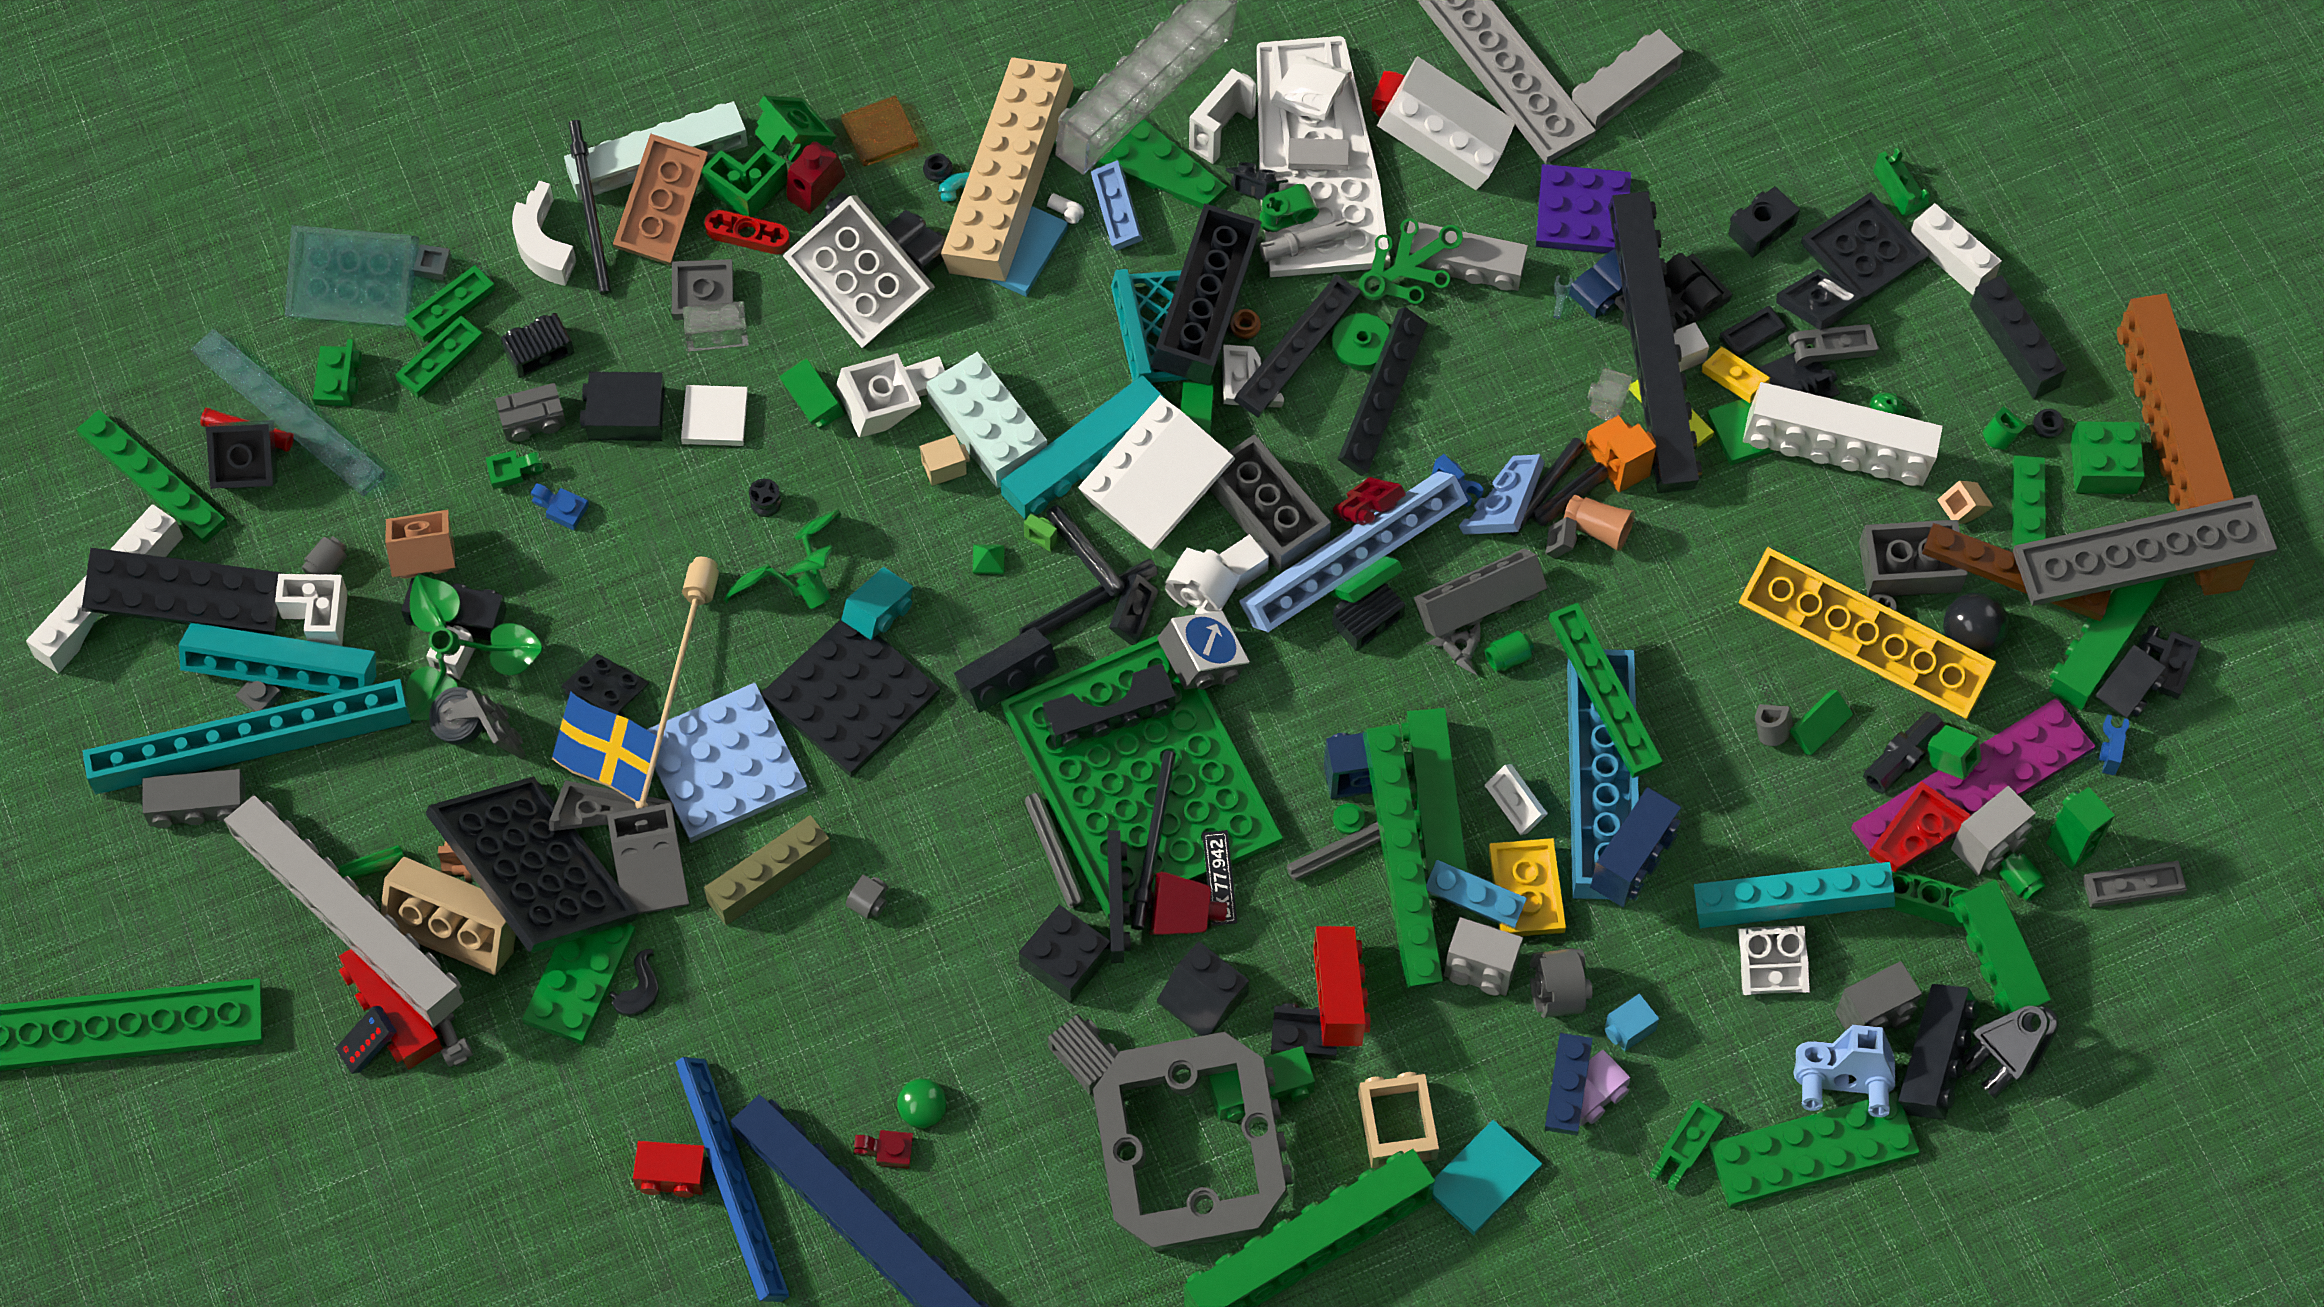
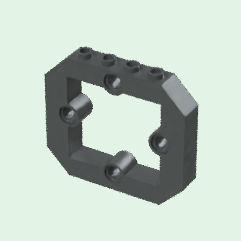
M1226 1032L1119 1052L1093 1089L1113 1217L1119 1227L1155 1252L1263 1232L1288 1196L1287 1185L1293 1184L1290 1165H1283L1281 1152L1287 1151L1284 1131H1277L1276 1119H1281V1111L1278 1099L1272 1100L1270 1087L1276 1086L1272 1066L1266 1067L1265 1061L1261 1056ZM1182 1069L1189 1070L1191 1077L1186 1083L1179 1084L1174 1081L1178 1071ZM1238 1070L1246 1113L1241 1129L1246 1141L1252 1148L1259 1194L1220 1200L1212 1189L1200 1187L1189 1194L1187 1207L1143 1215L1136 1171L1144 1166L1146 1151L1141 1141L1129 1132L1123 1091L1168 1083L1174 1093L1180 1096H1188L1199 1088L1202 1076ZM1257 1122H1264L1268 1125L1267 1132L1262 1136L1251 1134V1128ZM1124 1147H1135L1137 1150L1133 1159L1129 1161L1120 1159V1153ZM1203 1199L1213 1201V1208L1207 1214H1200L1196 1211L1197 1204Z

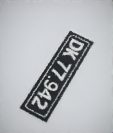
M1228 830L1204 832L1202 836L1208 886H1211L1210 901L1227 903L1225 922L1212 920V926L1236 924L1238 922Z

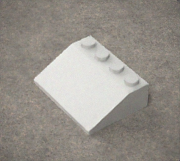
M1418 56L1415 58L1377 124L1378 127L1474 190H1477L1489 178L1503 153L1515 125L1508 115Z
M857 195L849 196L783 255L861 348L870 343L935 288Z
M1160 395L1078 488L1095 507L1150 550L1154 551L1235 458L1181 410Z

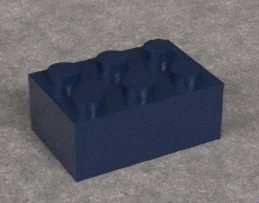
M1647 787L1597 860L1590 888L1623 908L1629 899L1635 901L1644 887L1642 882L1646 875H1653L1661 862L1659 857L1663 850L1669 851L1678 836L1676 832L1682 822L1678 819L1681 807Z

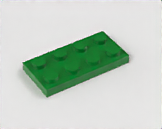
M623 924L558 944L522 1018L523 1023L584 1045L636 933L635 926Z

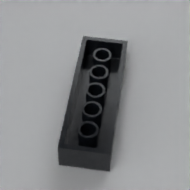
M1204 203L1155 348L1151 368L1209 386L1262 221Z

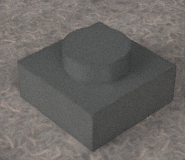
M420 244L413 268L414 275L444 280L451 258L450 249Z
M1565 517L1549 527L1546 555L1556 559L1573 549L1577 540L1575 534L1576 520Z
M248 681L235 696L239 702L252 712L271 708L282 696V693L272 684Z

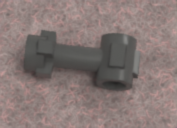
M453 1012L435 1027L431 1024L430 1026L433 1030L439 1028L447 1045L446 1048L441 1050L449 1067L454 1065L458 1067L468 1062V1058L474 1054L465 1038L458 1039L451 1024V1021L456 1019Z

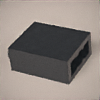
M589 372L588 383H583L582 387L583 402H587L586 410H581L580 413L581 429H586L588 440L662 441L666 389L663 372Z

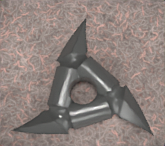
M1480 623L1476 624L1469 633L1468 631L1456 632L1451 636L1437 637L1426 643L1428 645L1444 646V650L1455 662L1457 661L1456 664L1478 675L1470 660L1478 645L1477 642H1480ZM1463 643L1466 644V648L1460 650L1455 645Z

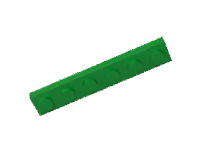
M97 410L76 429L82 439L203 544H206L227 525L226 519L102 411Z
M1577 602L1550 613L1548 620L1631 777L1635 778L1662 767L1663 761L1579 603Z

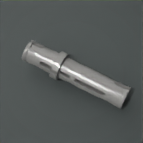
M1343 219L1293 234L1289 232L1279 239L1260 243V253L1264 262L1287 255L1293 257L1303 250L1348 239L1351 237V231L1347 220Z

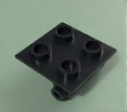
M1796 352L1757 368V370L1770 377L1769 384L1830 399L1840 395L1839 390L1834 384L1837 381V375L1833 369L1828 371L1821 362H1812L1803 367L1797 366L1794 358Z
M596 653L561 688L565 689L568 699L571 691L577 697L595 707L624 717L625 713L621 710L649 685V682Z

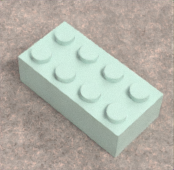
M978 352L926 382L928 401L959 441L965 444L969 454L996 488L1001 487V480L1047 446V439Z

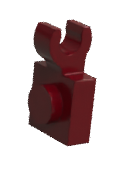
M880 1130L879 1139L868 1135H855L854 1154L877 1156L876 1166L909 1169L913 1133Z

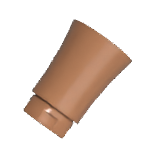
M1574 495L1566 507L1564 518L1569 517L1576 520V530L1588 534L1620 551L1631 531L1635 511L1617 508L1587 497L1583 499Z

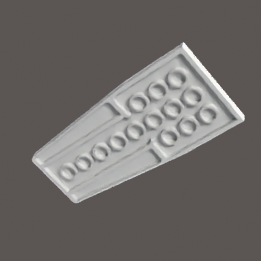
M1341 36L1261 42L1257 45L1256 53L1260 170H1274L1277 172V176L1288 179L1287 183L1279 184V191L1288 189L1296 184H1305L1319 208L1318 215L1310 222L1294 225L1273 233L1264 230L1265 241L1279 239L1289 232L1293 234L1343 219L1347 220L1351 231V237L1348 239L1298 252L1297 256L1290 257V255L1268 261L1270 277L1372 269L1376 252L1375 239L1379 235L1386 234L1380 184L1346 41ZM1298 56H1306L1344 70H1352L1350 80L1347 81L1346 85L1344 84L1341 95L1336 97L1334 105H1331L1325 121L1313 120L1308 116H1297L1271 104L1279 84ZM1289 138L1349 140L1348 171L1288 169ZM1385 237L1379 240L1378 244L1381 249L1388 248V241ZM1389 252L1386 255L1384 268H1390Z

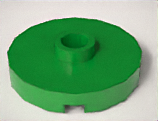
M1358 313L1347 316L1335 326L1332 335L1333 353L1339 362L1343 365L1345 363L1351 366V369L1358 371L1372 370L1375 368L1390 329L1384 321L1371 314ZM1363 337V338H1366L1367 340H1366V341H1359L1358 338Z

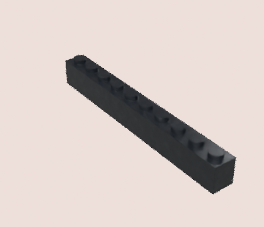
M1649 191L1612 195L1608 210L1646 430L1652 434L1656 441L1653 470L1657 493L1692 490L1697 485L1699 479L1702 478V466L1700 460L1695 459L1694 449H1697V438L1695 431H1690L1689 420L1692 419V409L1690 402H1685L1684 391L1687 390V381L1685 374L1680 373L1679 362L1682 360L1681 347L1679 344H1675L1674 340L1677 325L1675 316H1670L1669 305L1672 302L1670 287H1665L1663 276H1666L1667 269L1665 259L1660 258L1659 248H1661L1662 244L1660 230H1655L1654 220L1657 216L1656 205L1654 201L1650 202Z

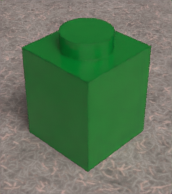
M1945 725L1937 735H1934L1928 744L1931 767L1962 780L1982 760L1979 738L1948 725Z

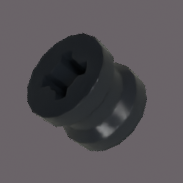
M766 478L753 482L749 488L750 504L753 512L761 517L773 516L781 508L779 486L776 482Z

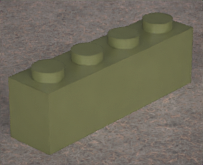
M809 815L706 885L704 889L707 902L727 926L832 854L828 836L812 816Z

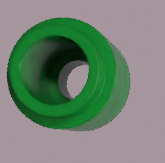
M1517 630L1490 643V647L1485 649V655L1489 665L1495 672L1499 670L1506 671L1531 659V651L1534 650V645L1528 634H1522Z
M2014 853L2001 863L2002 870L1999 874L2018 898L2023 897L2026 902H2030L2047 888L2043 882L2044 877L2025 854L2018 856Z

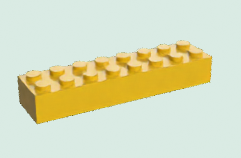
M1767 547L1738 602L1740 606L1966 721L1996 667L1995 661Z

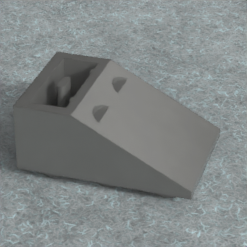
M671 803L607 814L619 887L638 910V915L688 906L689 900Z

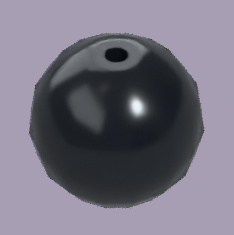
M1968 593L1958 597L1947 608L1943 629L1946 637L1985 656L1995 652L2005 642L2009 631V619L2005 608L1997 599L1984 593Z

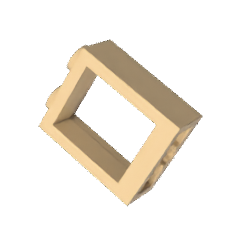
M1406 1072L1398 1075L1397 1078L1384 1080L1383 1077H1371L1366 1079L1365 1082L1360 1083L1358 1095L1371 1168H1381L1387 1164V1159L1396 1152L1403 1151L1406 1153L1411 1149L1415 1150L1422 1162L1437 1160L1439 1147L1425 1074L1417 1075L1415 1072ZM1418 1091L1426 1138L1379 1144L1371 1097Z

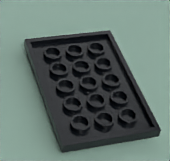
M534 776L429 805L426 816L530 953L635 921L639 913L577 831L574 828L556 831L549 830V820L556 804Z

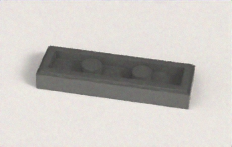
M2179 861L2085 874L2083 877L2090 908L2183 895L2187 891Z

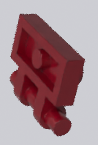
M1369 477L1347 492L1348 498L1341 503L1335 504L1333 513L1344 521H1353L1359 525L1370 524L1375 519L1374 511L1385 512L1393 509L1398 504L1397 501L1406 496V493L1401 484Z

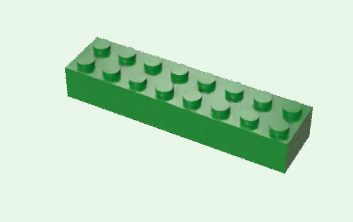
M1414 1149L1406 1153L1403 1151L1396 1152L1387 1159L1386 1165L1377 1170L1374 1167L1366 1170L1358 1177L1359 1181L1349 1187L1346 1184L1339 1186L1330 1193L1329 1199L1320 1204L1318 1201L1309 1204L1301 1211L1302 1215L1292 1221L1289 1218L1282 1220L1273 1227V1232L1262 1238L1261 1235L1252 1238L1244 1245L1245 1249L1235 1255L1232 1252L1223 1255L1216 1261V1266L1205 1272L1202 1269L1193 1273L1186 1280L1187 1283L1184 1284V1306H1260L1430 1204L1435 1185L1434 1178Z

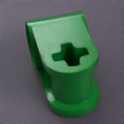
M1296 184L1288 189L1265 196L1262 200V212L1260 213L1259 221H1262L1261 227L1265 231L1278 232L1294 225L1310 222L1318 215L1319 208L1308 187L1305 184Z

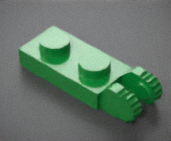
M1695 1099L1662 1149L1661 1157L1655 1164L1649 1177L1656 1180L1662 1175L1668 1161H1672L1679 1168L1669 1179L1667 1188L1674 1191L1683 1179L1686 1171L1689 1172L1722 1123L1724 1116L1698 1099Z

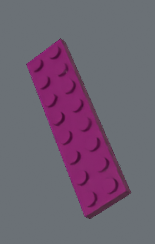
M2055 698L1980 744L1982 760L1964 780L1938 770L1922 780V782L1970 815H1973L2007 786L2021 797L2093 752L2095 745L2058 699ZM1920 782L1853 823L1851 829L1869 852ZM1958 833L1948 838L1938 846L1934 847L1924 855L1920 856L1910 864L1906 865L1899 871H1902L1903 869L1907 868L1908 866L1923 858L1927 854L1931 853L1932 851L1936 850L1948 841L1952 840L1957 836Z

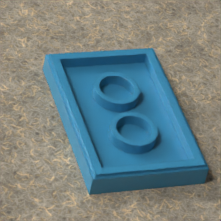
M1032 206L1006 281L987 280L1026 297L1067 231L1068 222Z

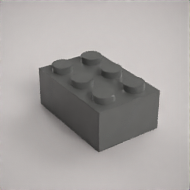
M1958 520L1865 525L1859 545L1867 597L1869 598L1880 593L1889 596L1961 592L1967 577L1965 570L1922 554L1933 523L1960 532Z

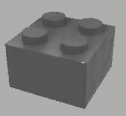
M1900 961L1844 989L1835 1014L1845 1030L1849 1029L1852 1025L1882 1027L1884 1031L1894 1027L1897 1030L1911 1022V1017L1917 1009L1922 993Z

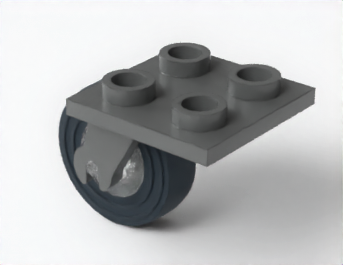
M463 687L449 688L439 694L434 700L429 713V722L433 732L441 740L454 745L466 744L477 738L485 727L493 744L520 759L526 756L521 747L523 739L515 728L510 727L507 721L510 716L501 703L498 702L496 704L487 695L484 694L482 696L471 689Z

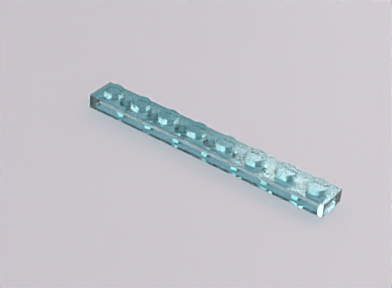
M212 329L191 348L193 354L271 420H274L283 430L293 433L296 441L362 496H365L386 477L381 467L215 329Z

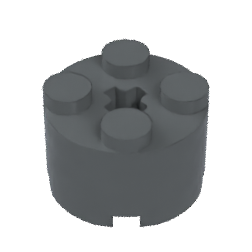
M1569 948L1533 953L1530 959V968H1536L1535 978H1530V988L1537 1012H1543L1541 1017L1572 1015L1585 1011L1586 999L1592 998V985L1590 980L1585 979L1584 976L1585 955L1583 950Z

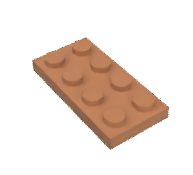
M650 133L613 242L614 248L671 266L708 152Z

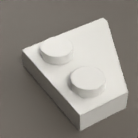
M1223 345L1221 356L1224 404L1239 405L1234 401V398L1261 365L1260 357L1252 346ZM1281 393L1278 394L1268 407H1282L1284 403L1283 395Z

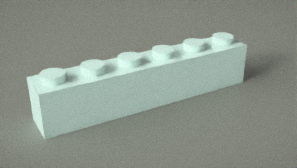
M734 101L727 104H718L712 109L699 113H690L678 120L662 122L656 127L635 131L628 136L607 140L597 146L588 148L589 156L587 161L593 194L597 195L634 183L650 133L708 152L707 159L714 157L720 150L727 153L748 146L746 129ZM571 154L564 156L565 164L579 201L582 200L576 162L571 157Z

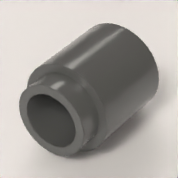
M333 536L330 539L323 537L304 558L305 563L301 569L306 574L332 575L347 558L344 552L346 546Z

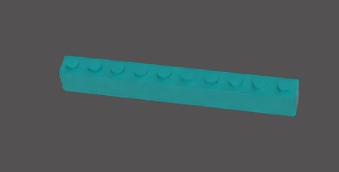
M397 679L82 750L87 780L96 795L143 784V778L189 774L411 723L403 685L401 680Z

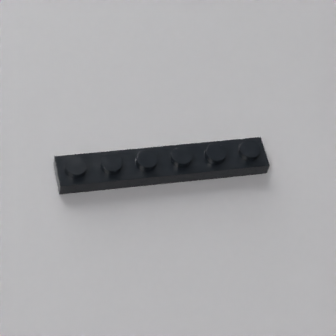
M1336 274L1239 390L1234 401L1259 418L1357 300L1361 291Z
M1406 307L1397 311L1337 459L1360 476L1369 471L1428 322Z

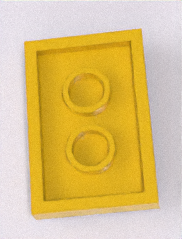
M1554 839L1490 843L1489 856L1493 884L1527 898L1515 928L1511 929L1498 923L1499 930L1517 936L1565 933L1566 925Z

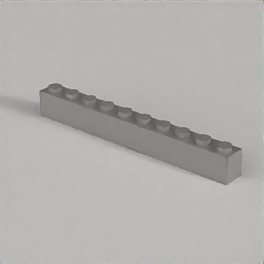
M254 795L224 819L231 835L429 1024L435 1027L464 1002L459 992L462 986L457 978L450 972L445 975L440 970L441 966L430 953L424 955L419 950L420 946L409 933L406 935L401 934L398 931L400 928L395 920L388 914L383 917L378 912L379 907L368 895L362 897L358 893L359 889L348 876L342 878L338 874V868L328 857L324 859L317 855L319 851L315 845L307 838L302 841L298 837L299 833L294 825L288 820L282 822L278 818L279 813L268 801L263 804Z

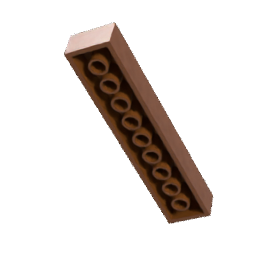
M2167 293L2131 299L2127 310L2123 313L2121 325L2117 328V338L2119 344L2124 345L2126 351V367L2129 371H2132L2135 379L2134 391L2136 396L2141 398L2143 404V419L2146 424L2149 423L2152 432L2151 444L2153 449L2158 451L2160 457L2159 468L2161 475L2167 478L2170 502L2172 504L2175 503L2176 510L2180 511L2234 499ZM2252 559L2194 572L2197 585H2201L2204 596L2241 590L2255 561Z

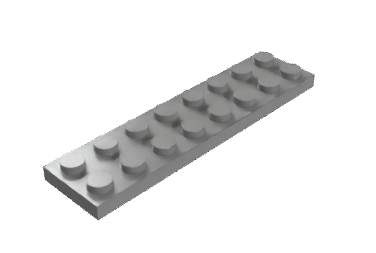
M1417 0L1546 164L1595 137L1596 130L1492 0Z

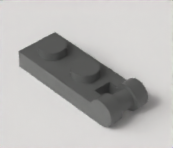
M1870 324L1825 328L1821 331L1819 329L1797 331L1788 337L1791 348L1795 349L1796 352L1794 354L1796 364L1802 367L1812 362L1875 356L1878 351ZM1813 344L1814 348L1807 349L1806 345Z

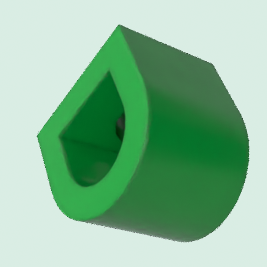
M2003 406L1983 430V436L1990 447L2004 450L2015 442L2027 425Z

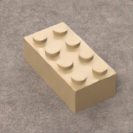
M403 857L384 878L380 914L383 917L386 914L390 915L400 928L398 931L401 934L406 935L409 933L417 943L493 975H496L513 954L516 934L481 888L406 857Z

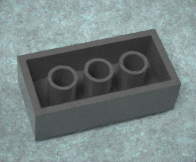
M1255 434L1229 451L1235 460L1213 483L1209 490L1248 535L1250 534L1256 542L1260 541L1264 544L1269 552L1268 559L1280 573L1330 539L1331 522Z

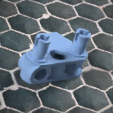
M1852 1025L1834 1043L1805 1042L1800 1044L1796 1049L1794 1078L1802 1085V1107L1810 1111L1821 1109L1823 1107L1822 1089L1869 1094L1868 1113L1873 1117L1887 1116L1890 1111L1889 1092L1895 1087V1058L1883 1028ZM1849 1075L1854 1076L1856 1081L1849 1084Z

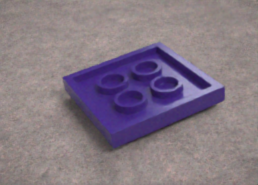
M1542 164L1535 247L1609 253L1614 250L1615 244L1608 205L1612 195L1630 193L1631 172Z

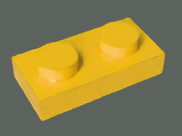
M1723 347L1718 349L1702 365V373L1749 403L1754 400L1760 382L1769 384L1770 377Z

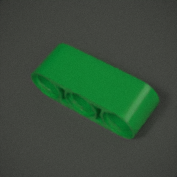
M1905 871L1892 872L1893 886L1901 888L1904 894L1894 892L1895 907L1888 908L1953 927H1964L1963 923H1960L1954 915V903L1951 898L1969 891L1968 889ZM1929 895L1933 897L1936 902L1929 903L1925 901L1922 896Z

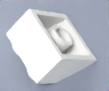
M898 353L841 369L835 388L859 438L886 431L921 407L920 399Z

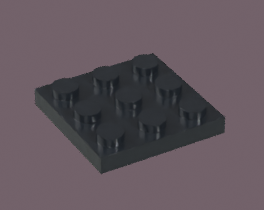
M1872 192L1804 235L1801 239L1803 247L1831 277L1863 295V303L1926 262L1930 255Z

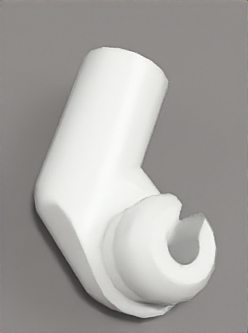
M1055 193L1050 196L1047 207L1064 214L1067 222L1076 224L1079 219L1083 218L1084 208L1079 203L1063 198Z

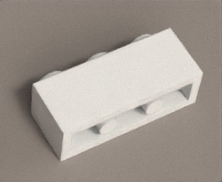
M1934 203L1914 220L1910 234L1930 254L1929 258L1972 295L1977 286L1996 278L2002 260Z

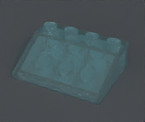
M291 225L285 316L406 326L404 317L408 315L415 280L413 268L418 254L419 237L405 234Z

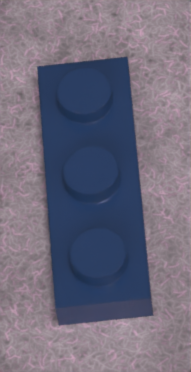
M1560 1033L1545 1131L1578 1136L1593 1038Z

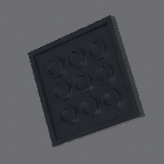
M840 619L774 680L761 695L771 708L846 774L853 777L940 694V688L879 635L870 640Z

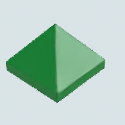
M973 544V574H1004L1005 545Z

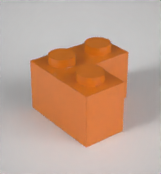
M1618 415L1588 431L1585 447L1596 462H1601L1607 468L1608 479L1616 490L1621 492L1650 476L1656 450V441L1652 434L1648 431L1645 432L1640 424L1632 427L1629 423L1625 424Z

